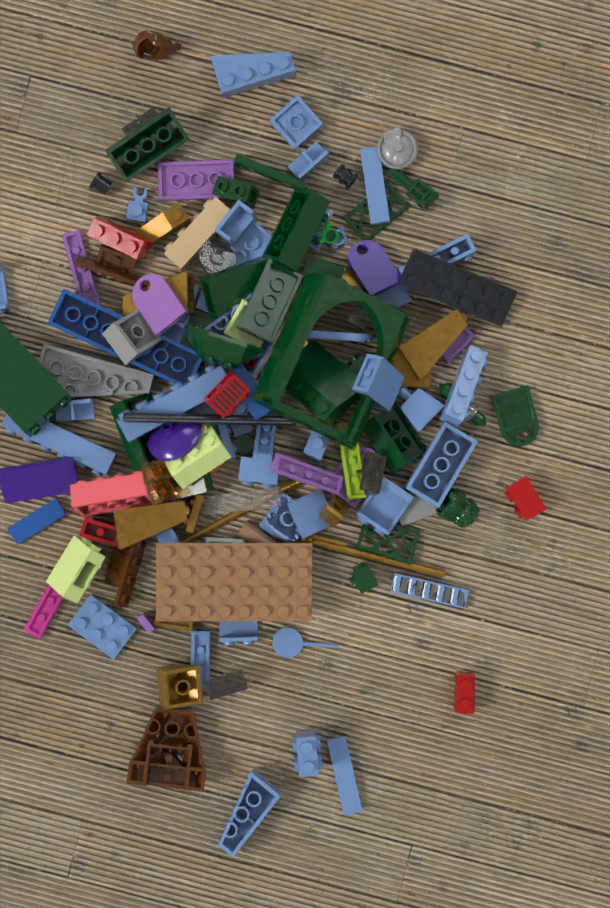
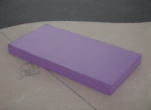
M234 160L158 162L159 201L208 200L210 198L213 200L216 195L212 191L218 176L235 180ZM216 196L218 199H227V198H223V197Z

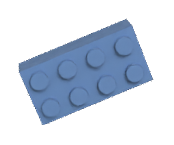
M443 422L403 489L432 507L439 508L478 441L447 422Z

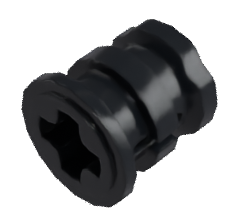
M341 164L333 175V178L338 179L340 184L344 183L346 185L345 189L347 190L358 177L357 173L352 174V170L349 168L347 170L344 164Z

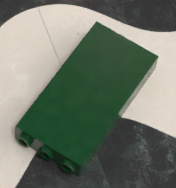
M0 322V407L26 435L31 437L38 434L46 422L52 421L61 408L67 407L73 397Z

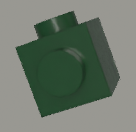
M361 562L352 567L353 571L350 572L352 577L349 580L354 588H359L361 594L378 586L367 563L363 565Z

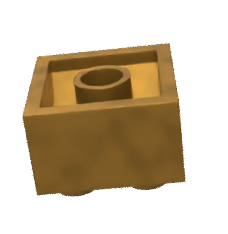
M200 665L157 667L160 706L167 710L203 704Z

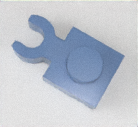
M135 187L133 189L135 201L129 200L126 219L146 223L149 204L145 203L144 200L148 197V191L144 189V194L139 196L137 195L138 189Z

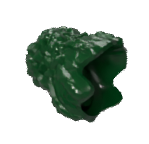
M453 488L448 492L441 504V511L435 509L439 517L447 521H453L454 524L461 528L472 525L480 512L479 506H477L473 499L466 498V494L458 488Z

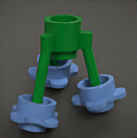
M326 210L320 222V226L326 225V228L322 230L321 234L319 232L314 234L307 250L314 249V251H319L321 244L324 242L331 244V247L334 249L338 248L341 244L346 245L349 242L348 237L345 236L344 227L339 226L336 230L328 222L333 215L332 210Z

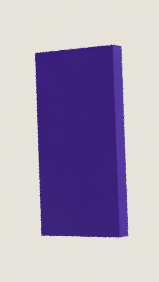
M73 457L0 468V487L5 503L71 493L70 485L76 484L79 481Z

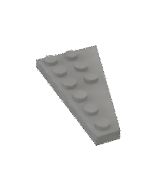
M46 344L43 345L39 359L40 364L72 397L150 394L155 377L154 374Z

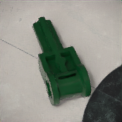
M389 169L388 176L407 190L406 196L427 212L431 203L439 198L438 193L419 178L414 182L401 170Z

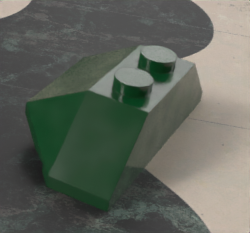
M189 324L185 333L199 358L209 364H220L227 370H237L259 359L264 352L263 348Z

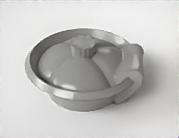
M398 126L383 132L377 150L380 160L386 166L392 169H403L411 165L416 159L418 145L411 133L400 129Z

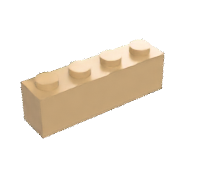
M216 196L213 200L210 198L203 205L204 210L200 214L197 212L190 220L192 223L187 228L183 227L177 234L179 237L176 241H171L164 249L166 251L164 255L181 271L192 262L217 234L215 231L216 227L230 211Z

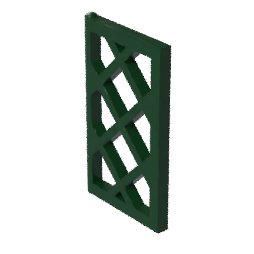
M388 181L384 184L385 188L387 187L391 192L390 198H387V201H390L389 223H384L381 226L362 224L363 213L369 214V210H364V205L368 203L367 198L343 217L362 241L372 239L409 208V205L404 202ZM393 202H399L403 206L397 213L392 212ZM356 212L360 213V223H353L349 217ZM362 227L373 228V233L365 238L361 233Z
M363 523L355 547L412 564L420 531L396 524L394 528L398 533L391 537L384 534L385 540L376 544L371 535L376 531L372 530L369 532L367 526ZM403 533L415 534L414 540L408 543ZM400 535L405 545L395 550L390 540ZM368 536L373 546L361 545L362 539ZM388 542L393 552L386 553L380 551L378 546ZM407 548L410 553L409 558L400 557L397 552Z

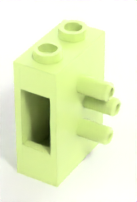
M74 535L46 582L62 597L78 603L105 559V556L100 552L101 548L92 544V541L87 538H79Z

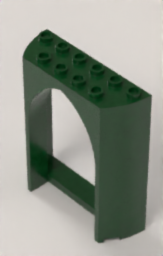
M313 272V274L306 275L251 397V401L342 446L355 450L376 402L369 395L362 394L346 433L280 402V399L314 324L327 310L345 304H354L364 309L376 333V356L384 357L390 364L394 360L408 327L409 318L407 314L397 310L398 308L395 305L382 302L376 295H368L361 287L351 286L341 277Z

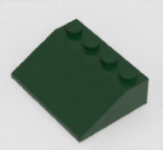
M315 340L303 347L285 388V391L321 422L331 427L362 394L352 389L357 375Z

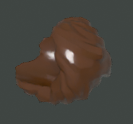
M152 30L140 32L135 40L132 41L135 54L140 59L146 57L158 61L175 53L177 50H181V42H176V40H172L170 37Z

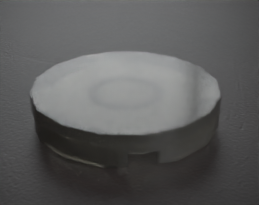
M222 239L207 240L199 250L198 261L206 273L212 274L234 266L236 264L235 251L228 242Z

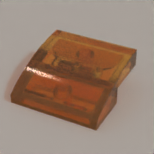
M153 461L142 465L144 484L153 505L171 501L178 497L169 481L172 475L164 461Z

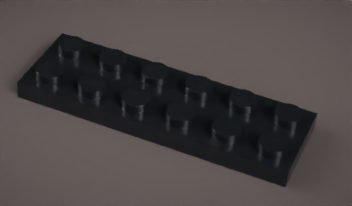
M413 248L398 281L400 286L502 327L517 294L516 290Z

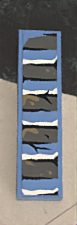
M394 573L390 592L463 609L466 607L469 594L468 589Z

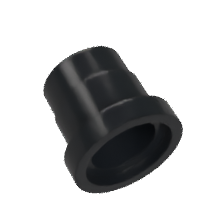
M98 171L89 188H94L105 195L112 182L103 177L102 173Z

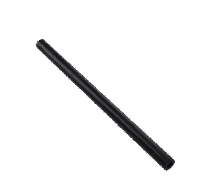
M128 412L123 414V422L280 426H296L297 424L284 416H263L256 421L252 415H226L222 418L218 414Z

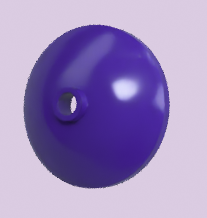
M163 423L152 430L148 440L150 453L160 461H174L182 458L192 451L199 442L202 435V425Z

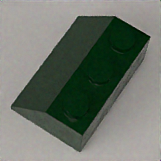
M396 403L393 404L391 411L383 410L368 420L363 430L391 474L403 468L426 451L425 446Z

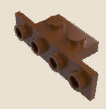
M104 244L100 246L96 261L78 255L74 260V264L78 265L80 269L96 271L100 276H110L121 283L127 282L134 286L141 278V276L133 274L137 259ZM150 282L144 283L143 288L149 286Z
M148 538L131 545L130 549H118V546H114L104 582L118 587L113 606L128 608Z

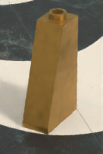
M182 272L165 279L188 311V314H194V276L188 272ZM150 286L143 288V290L148 291ZM132 293L123 296V302L121 303V311L123 316H126L138 309L134 304Z
M454 310L398 348L418 380H421L467 327L468 324L466 322L468 319L463 311Z
M185 501L113 510L118 549H124L186 521V516H189L188 504L185 505Z

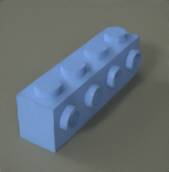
M466 234L427 254L455 265V263L461 260L464 263L472 259V255L477 250L469 234ZM406 264L398 268L397 271L400 275H402Z
M471 345L465 350L439 420L456 427L463 421L466 422L470 413L467 410L469 404L472 405L476 396L474 393L475 387L478 388L482 380L480 376L481 370L484 371L488 363L486 359L488 352Z

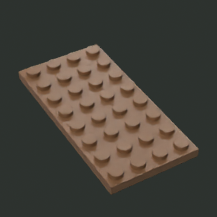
M156 543V621H312V543Z

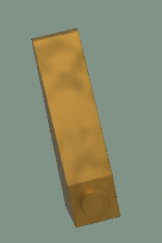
M177 203L139 228L135 233L151 240L150 247L191 222L180 203Z

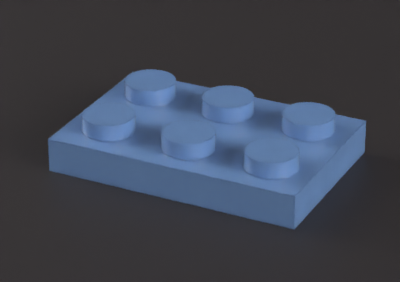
M90 594L68 624L70 628L113 660L137 629V627L92 594Z

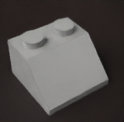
M138 309L115 321L102 333L125 365L140 357L162 340L160 336L158 337L154 334Z

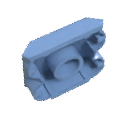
M285 493L280 495L259 524V527L280 543H293L299 538L300 532L287 505L293 499Z

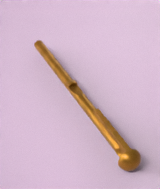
M291 479L181 539V542L192 543L228 522L242 517L244 513L272 498L276 500L282 493L287 494L304 485V483Z
M314 534L303 539L300 535L297 539V543H312V546L442 578L445 574V570L413 562L408 564L382 555H375L368 551L348 547L346 542Z

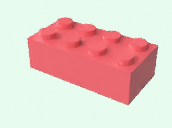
M135 471L131 475L117 474L114 475V478L108 479L99 477L95 481L90 482L82 480L70 485L72 508L82 517L113 513V510L157 504L155 482L143 471Z

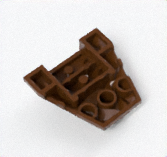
M155 707L133 758L129 762L126 784L204 792L206 769L194 711L166 710Z

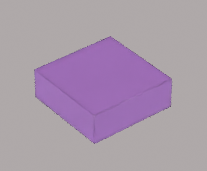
M145 612L137 618L148 633H151L157 627L154 626V623Z

